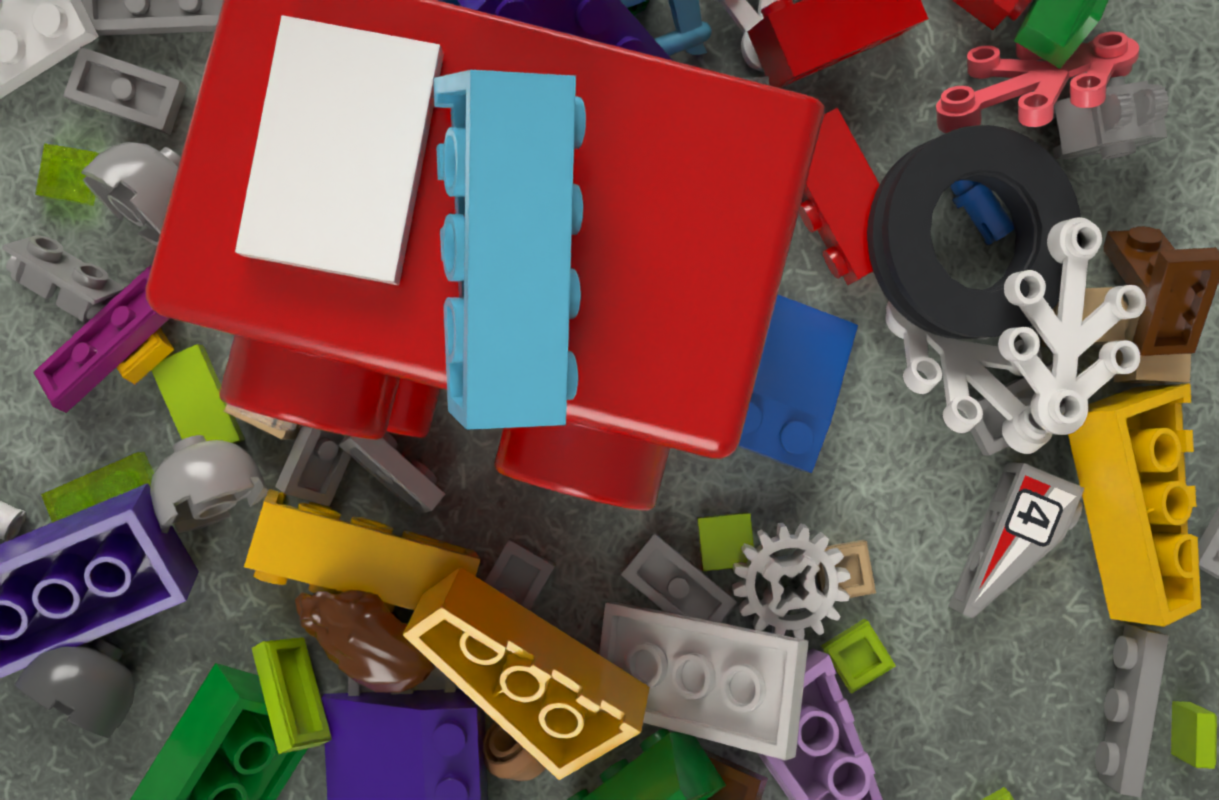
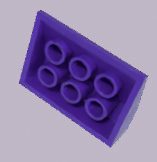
M445 689L414 690L412 694L361 692L359 696H348V693H330L322 696V704L332 740L324 743L327 800H488V778L483 754L486 736L485 711L461 689H456L455 692H445Z

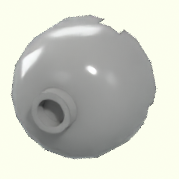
M124 142L111 146L82 170L81 174L86 175L83 181L96 198L119 220L122 221L125 216L138 226H147L148 228L138 234L157 246L181 157L167 147H164L159 152L155 148L142 143Z
M203 435L188 437L173 445L174 453L160 463L152 476L150 488L154 513L163 533H167L173 523L177 533L188 532L218 523L231 517L227 510L234 507L238 501L247 497L251 507L265 497L268 490L260 469L249 453L240 446L227 441H206Z

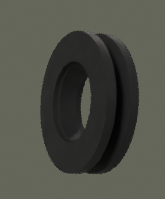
M992 125L967 126L952 130L918 145L901 157L887 172L875 193L869 213L867 228L869 258L877 282L884 295L893 307L914 325L934 335L946 338L976 339L998 337L1009 328L1032 326L1021 308L1010 303L1005 296L1004 284L1011 274L1026 270L1038 272L1043 277L1046 285L1043 298L1051 309L1058 304L1063 264L1057 262L1051 256L1047 246L1048 234L1052 227L1061 221L1081 218L1080 208L1066 173L1052 155L1037 142L1019 132L1004 127ZM959 180L979 182L997 193L1010 211L1016 232L1014 256L1005 275L992 287L983 290L967 288L952 279L937 260L931 239L933 210L941 194ZM1078 233L1077 243L1080 247H1082L1081 236ZM1022 279L1020 291L1024 297H1027L1029 285L1025 279Z

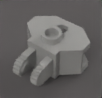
M1118 76L1110 78L1106 86V100L1099 106L1079 108L1071 104L1070 98L1056 101L1053 118H1057L1061 144L1053 148L1054 159H1072L1101 154L1102 160L1113 159L1136 153V147L1167 138L1164 116H1167L1166 113L1169 111V97L1165 87L1159 84H1148V81L1125 84V78Z

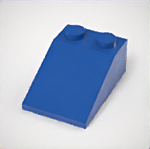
M777 295L738 447L797 470L813 472L832 421L858 328L857 324Z

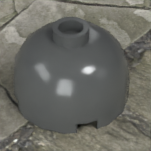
M103 637L96 638L91 643L87 642L77 647H60L41 653L27 668L23 669L21 676L15 682V686L41 706L48 710L54 707L69 716L67 721L106 738H110L115 729L119 728L133 704L135 682L132 672L119 660L125 651Z

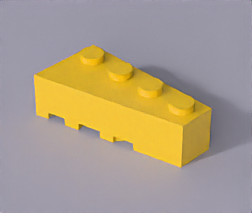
M1190 383L1135 387L1088 404V414L1083 425L1075 432L1068 434L1079 485L1084 488L1082 498L1110 619L1165 627L1201 609L1198 537L1188 534V519L1191 516L1193 507H1196V488L1192 485H1186L1184 452H1194L1193 430H1183L1182 403H1191Z
M269 489L244 564L245 568L255 570L253 576L256 579L271 584L286 585L289 578L310 584L308 590L312 593L326 591L332 594H341L348 590H361L378 594L388 610L393 612L395 606L415 610L424 592L459 567L476 576L481 559L474 550L411 531H403L402 537L393 535L392 527L365 517H352L350 523L341 521L340 513L331 510V507L315 502H309V504L299 503L298 508L285 505L286 494Z

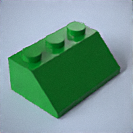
M215 663L130 800H276L308 748L278 754L259 676Z
M662 728L647 737L639 745L643 753L629 763L627 758H624L599 775L603 784L593 792L589 793L587 789H583L567 800H707L725 787L726 784L695 736L677 731L670 732L668 729Z

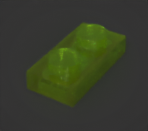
M136 452L42 493L41 497L53 523L148 483L151 488L154 472L146 453Z

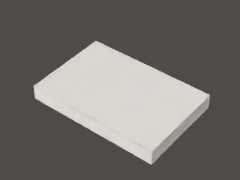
M281 16L235 249L236 253L244 257L388 284H400L434 108L433 78L440 77L444 56L439 44Z

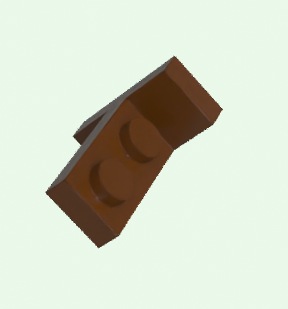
M1137 226L1124 231H1107L1103 246L1105 254L1125 283L1139 287L1146 298V306L1139 317L1132 341L1138 347L1140 356L1195 353L1219 283V250L1216 247L1175 249L1160 229L1146 226Z

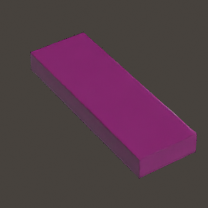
M151 265L33 372L52 407L67 413L170 319L156 313L146 300V285Z

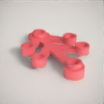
M1105 32L1097 35L1088 43H1081L1061 69L1048 61H1036L1042 58L1016 43V56L1021 60L1001 59L1000 50L994 46L973 48L967 54L968 74L971 77L978 79L1007 77L1012 79L978 91H974L968 86H955L945 90L941 94V99L936 104L938 129L943 133H948L955 129L980 125L982 109L1021 96L1018 100L1019 122L1028 127L1046 125L1053 120L1054 105L1068 79L1074 77L1070 82L1071 104L1079 108L1099 106L1106 100V86L1110 78L1124 77L1131 72L1132 64L1139 57V45L1124 33Z

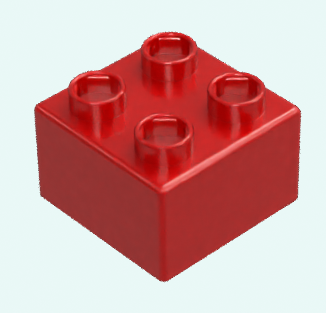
M223 0L146 285V300L156 313L167 318L235 335L219 392V397L223 402L278 420L358 438L378 440L384 436L386 431L424 438L430 431L440 389L447 390L443 305L446 298L459 297L458 281H448L444 264L441 261L440 229L444 226L446 216L448 214H455V197L448 196L444 180H438L436 147L439 143L444 144L446 132L451 127V108L435 106L433 108L399 285L244 257L235 252L281 16L283 15L439 44L444 53L440 76L467 70L576 76L575 96L582 98L586 112V128L583 143L579 149H574L573 184H577L580 187L583 198L581 228L577 235H571V269H575L578 274L581 298L577 316L574 319H569L568 351L573 352L577 362L578 387L574 399L567 400L566 425L503 428L494 462L495 469L500 474L570 496L627 509L648 511L652 510L656 505L670 448L711 459H723L736 451L741 440L824 116V105L818 99L805 94L438 0Z

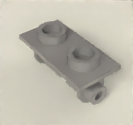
M36 235L4 244L2 250L12 255L6 264V269L11 272V278L14 281L24 285L45 299L53 297L56 287H60L55 305L85 324L106 306L104 304L106 299L117 296L125 288L110 279L104 269L94 264L84 263L64 251L63 246L52 238Z

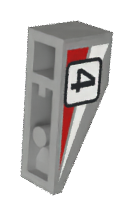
M1006 462L948 607L971 618L978 615L1065 538L1067 530H1071L1077 524L1083 508L1080 498L1084 488L1028 464Z

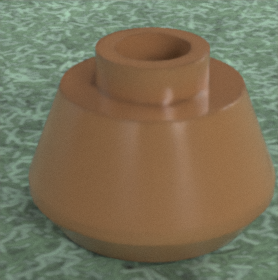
M496 721L493 722L484 739L483 754L486 769L496 777L517 781H528L540 775L546 768Z

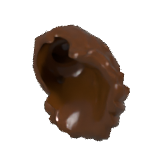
M348 590L341 594L317 591L313 595L301 592L295 599L301 627L317 639L328 659L336 663L338 668L352 680L375 692H403L412 689L425 681L436 668L426 656L403 636L408 624L402 623L395 611L390 612L378 594L361 590Z

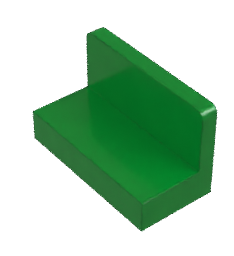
M1033 0L1014 41L1061 69L1098 24L1108 0Z

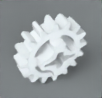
M778 523L777 536L770 538L762 529L759 530L757 534L761 544L757 548L745 543L741 547L743 553L748 558L747 563L733 564L734 573L744 578V581H739L732 585L734 596L747 597L738 606L742 616L756 613L753 626L758 631L764 630L770 624L772 625L773 634L784 636L786 630H792L795 638L804 640V628L811 626L817 634L822 635L824 628L820 620L827 616L832 620L838 621L841 617L833 606L834 602L849 601V594L839 587L838 583L851 579L850 573L846 568L835 567L843 559V554L838 548L824 551L828 545L829 538L822 532L810 540L809 528L805 524L800 523L795 535H790L785 524ZM785 548H797L792 555L775 557L772 554ZM820 562L825 573L823 592L816 587L814 577L820 569L818 566ZM757 571L767 580V589L762 594L763 599L761 601L758 599L755 591ZM784 574L791 578L797 575L801 584L797 589L792 586H787L784 589L779 580ZM800 608L808 609L799 614L785 615L788 612V610Z

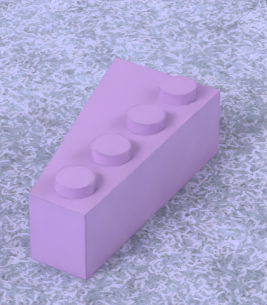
M811 649L807 652L796 757L782 760L757 754L789 800H883L874 778L876 773L868 753L863 750L853 722L855 720L847 699L843 698L834 674L837 673L830 655Z

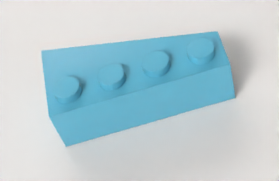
M467 70L433 78L434 106L451 108V127L446 132L444 144L439 143L436 147L438 180H444L448 196L455 197V214H448L444 226L440 229L441 261H443L448 281H458L459 297H448L443 305L448 412L467 430L566 425L567 400L574 399L578 387L576 358L572 351H568L569 319H574L577 316L581 298L578 274L575 269H571V235L578 234L583 219V198L580 187L577 184H573L574 149L581 147L586 128L584 102L581 97L575 96L576 76Z

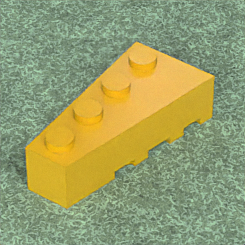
M462 567L456 569L422 594L403 636L558 780L641 733L650 687Z

